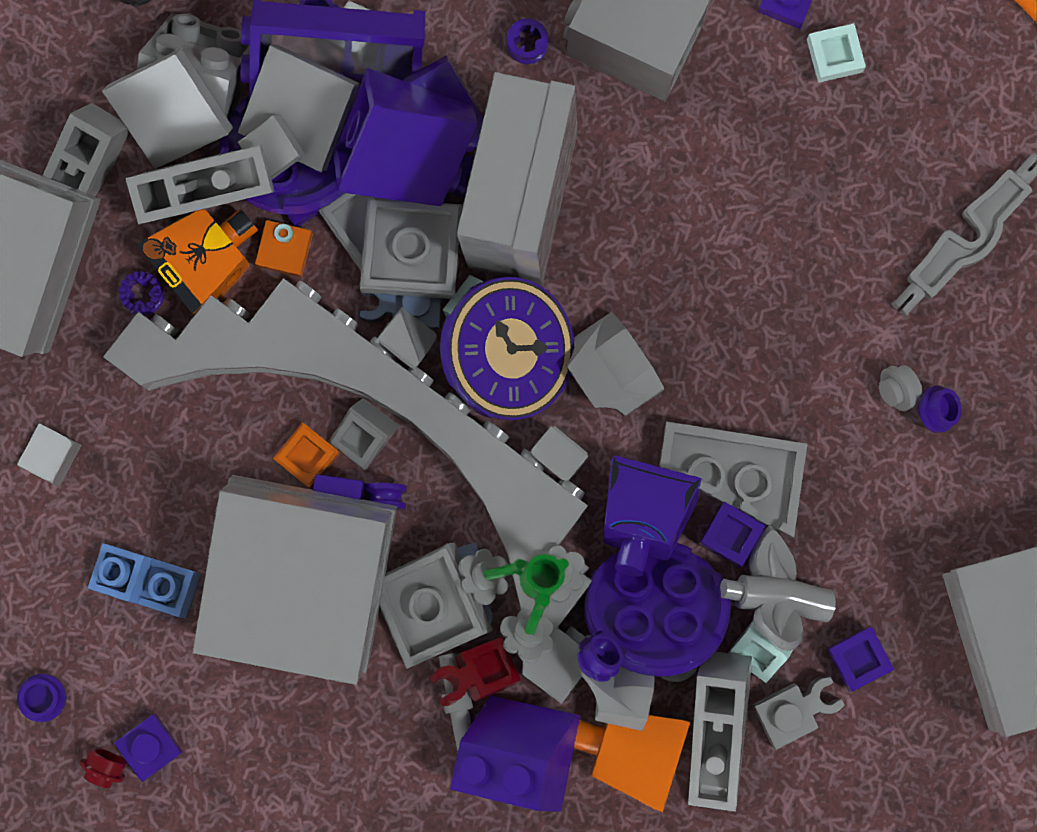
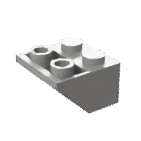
M171 13L139 52L137 70L182 48L229 120L234 113L233 109L238 105L245 83H241L242 54L250 55V45L241 44V31L232 27L221 28L202 22L190 14Z

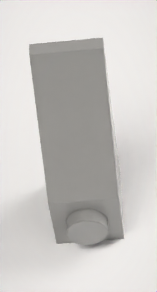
M93 103L70 113L43 176L96 196L112 170L129 134V130L122 120Z
M262 145L188 161L125 178L138 224L274 192Z
M715 652L699 667L696 684L688 805L736 812L749 702L752 656Z

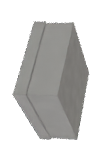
M497 72L494 73L457 231L468 268L505 277L527 279L543 286L578 133L575 85L556 81L545 83Z
M0 160V349L21 357L34 353L45 354L50 352L101 198Z
M232 475L228 479V484L219 491L193 653L357 685L362 673H366L369 667L398 506Z
M1037 547L950 570L951 572L942 574L989 731L999 732L1000 736L1003 737L1037 729Z

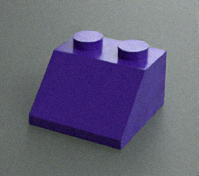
M490 696L460 740L450 790L535 811L561 812L580 715Z

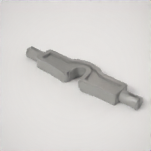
M1030 154L1028 159L1015 172L1010 169L1007 170L991 188L963 211V219L976 232V241H967L952 230H946L939 237L924 260L907 277L910 285L892 302V306L897 310L909 297L911 298L899 313L907 317L910 311L924 297L928 300L932 299L959 269L978 263L995 247L1002 234L1003 222L1032 192L1029 184L1037 176V165L1030 172L1028 169L1037 160L1036 154Z

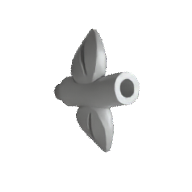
M768 526L761 533L751 550L749 557L751 576L741 575L737 581L723 579L720 584L721 598L734 600L737 608L756 610L753 617L756 629L774 645L785 651L796 649L803 640L804 631L800 616L816 621L828 622L835 611L836 599L833 590L796 581L797 571L794 557L780 534L771 526Z

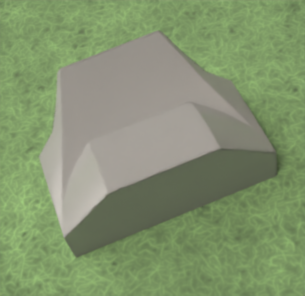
M613 312L574 337L575 348L566 366L594 408L606 407L617 409L624 416H627L664 391V387L654 368L627 328Z
M620 667L615 677H611L607 682H599L582 672L581 676L589 684L596 697L595 721L643 731L650 710L655 676L638 674Z

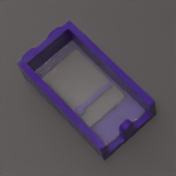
M253 0L252 15H243L241 26V44L250 45V55L242 54L241 83H249V101L269 46L277 44L360 84L367 68L404 80L422 69V48L425 41V11L414 10L413 14Z

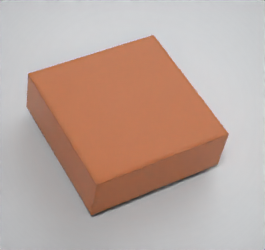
M266 220L255 261L256 267L302 278L313 237L312 230L289 225L293 230V237L290 241L282 243L274 235L276 227L282 223ZM286 229L280 230V237H287L288 231Z
M302 422L273 459L311 489L314 486L315 474L323 475L340 452Z

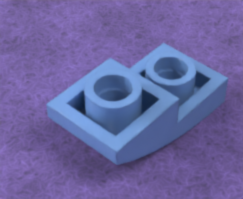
M102 543L87 589L186 619L201 573Z

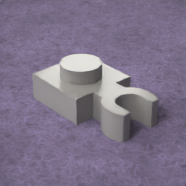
M819 676L813 679L807 688V692L803 694L798 685L792 683L752 704L774 749L777 750L818 729L819 727L813 717L814 714L818 712L833 714L843 708L844 703L842 699L836 698L829 703H823L820 699L821 690L833 683L831 677Z

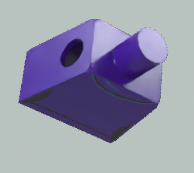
M613 455L605 516L604 543L620 548L615 564L617 571L625 575L640 577L643 575L648 556L669 560L698 502L702 478Z

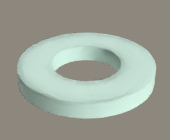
M287 224L278 225L274 231L275 238L282 243L290 241L293 237L292 228ZM282 229H286L288 231V235L285 238H282L279 235V232Z

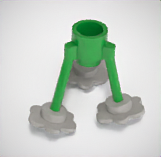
M556 545L550 549L549 554H538L529 562L520 558L514 563L508 564L501 556L492 557V553L484 548L478 550L475 556L468 555L460 560L459 572L464 577L461 580L460 587L464 593L472 594L475 602L480 605H487L494 601L496 595H501L507 591L508 584L504 579L506 576L514 574L520 576V586L523 592L530 598L535 599V605L532 612L524 609L519 611L517 617L508 616L504 618L500 625V631L506 637L504 641L505 650L510 653L517 652L523 661L532 663L540 658L542 652L551 651L554 645V641L550 637L553 631V624L550 619L542 616L545 608L550 604V598L555 602H563L569 598L571 590L576 591L583 587L584 578L580 573L584 569L585 561L579 553L569 552L566 554V550L562 546Z

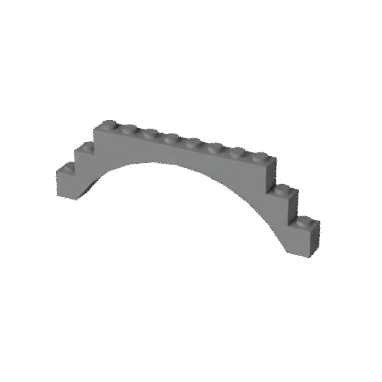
M283 278L249 323L245 320L250 313L231 298L227 297L221 303L211 295L176 340L173 337L177 334L178 330L162 317L155 314L149 320L138 312L103 356L148 391L210 375L271 373L317 380L373 401L414 426L455 464L485 505L508 554L510 564L520 558L529 562L538 554H549L553 546L561 544L588 507V505L581 501L585 493L569 480L563 481L561 479L558 483L543 472L546 466L538 461L530 451L524 449L521 454H518L507 446L505 442L509 436L489 421H486L483 426L479 425L467 416L471 408L450 392L443 398L430 388L434 380L418 367L404 369L392 360L395 355L379 343L377 337L374 336L368 342L356 333L355 330L359 324L343 311L336 308L331 314L317 304L322 297L300 280L293 286ZM586 565L580 573L584 578L583 587L576 591L571 590V595L563 602H555L550 598V604L545 608L542 615L550 619L553 624V631L550 635L554 641L553 648L549 652H542L536 662L528 663L523 661L522 674L561 704L582 677L577 654L580 652L579 644L585 639V636L571 626L565 633L557 627L592 582V580L585 576L589 569ZM514 574L513 578L521 610L526 609L532 612L535 599L530 598L523 592L520 586V576Z

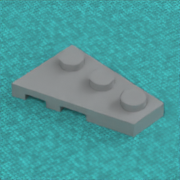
M673 422L665 423L659 467L702 478L700 492L721 503L725 501L760 523L771 526L791 539L794 538L807 451L806 443Z

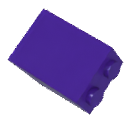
M367 68L333 152L338 190L348 194L442 206L447 192L453 193L459 184L462 174L460 163L465 152H472L479 139L480 125H478L473 106Z

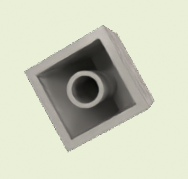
M573 0L564 19V24L567 26L563 38L568 40L567 56L666 102L705 22L711 0Z

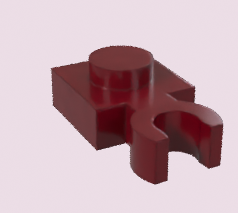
M502 637L460 653L454 658L458 667L452 665L443 666L429 677L431 683L437 682L440 679H446L452 684L453 692L440 700L442 706L455 704L466 694L468 689L475 702L514 686L521 681L509 652L504 648Z

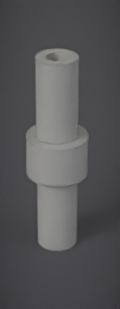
M457 652L439 656L440 666L452 665L458 667L454 659L458 656ZM443 679L446 694L441 695L442 698L453 692L452 684L446 679ZM469 689L455 704L444 706L445 714L450 713L457 751L460 740L472 724L469 709L473 708Z

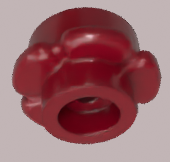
M92 747L87 759L80 760V766L86 771L84 779L96 786L111 788L113 783H120L125 779L123 771L127 761L108 750Z

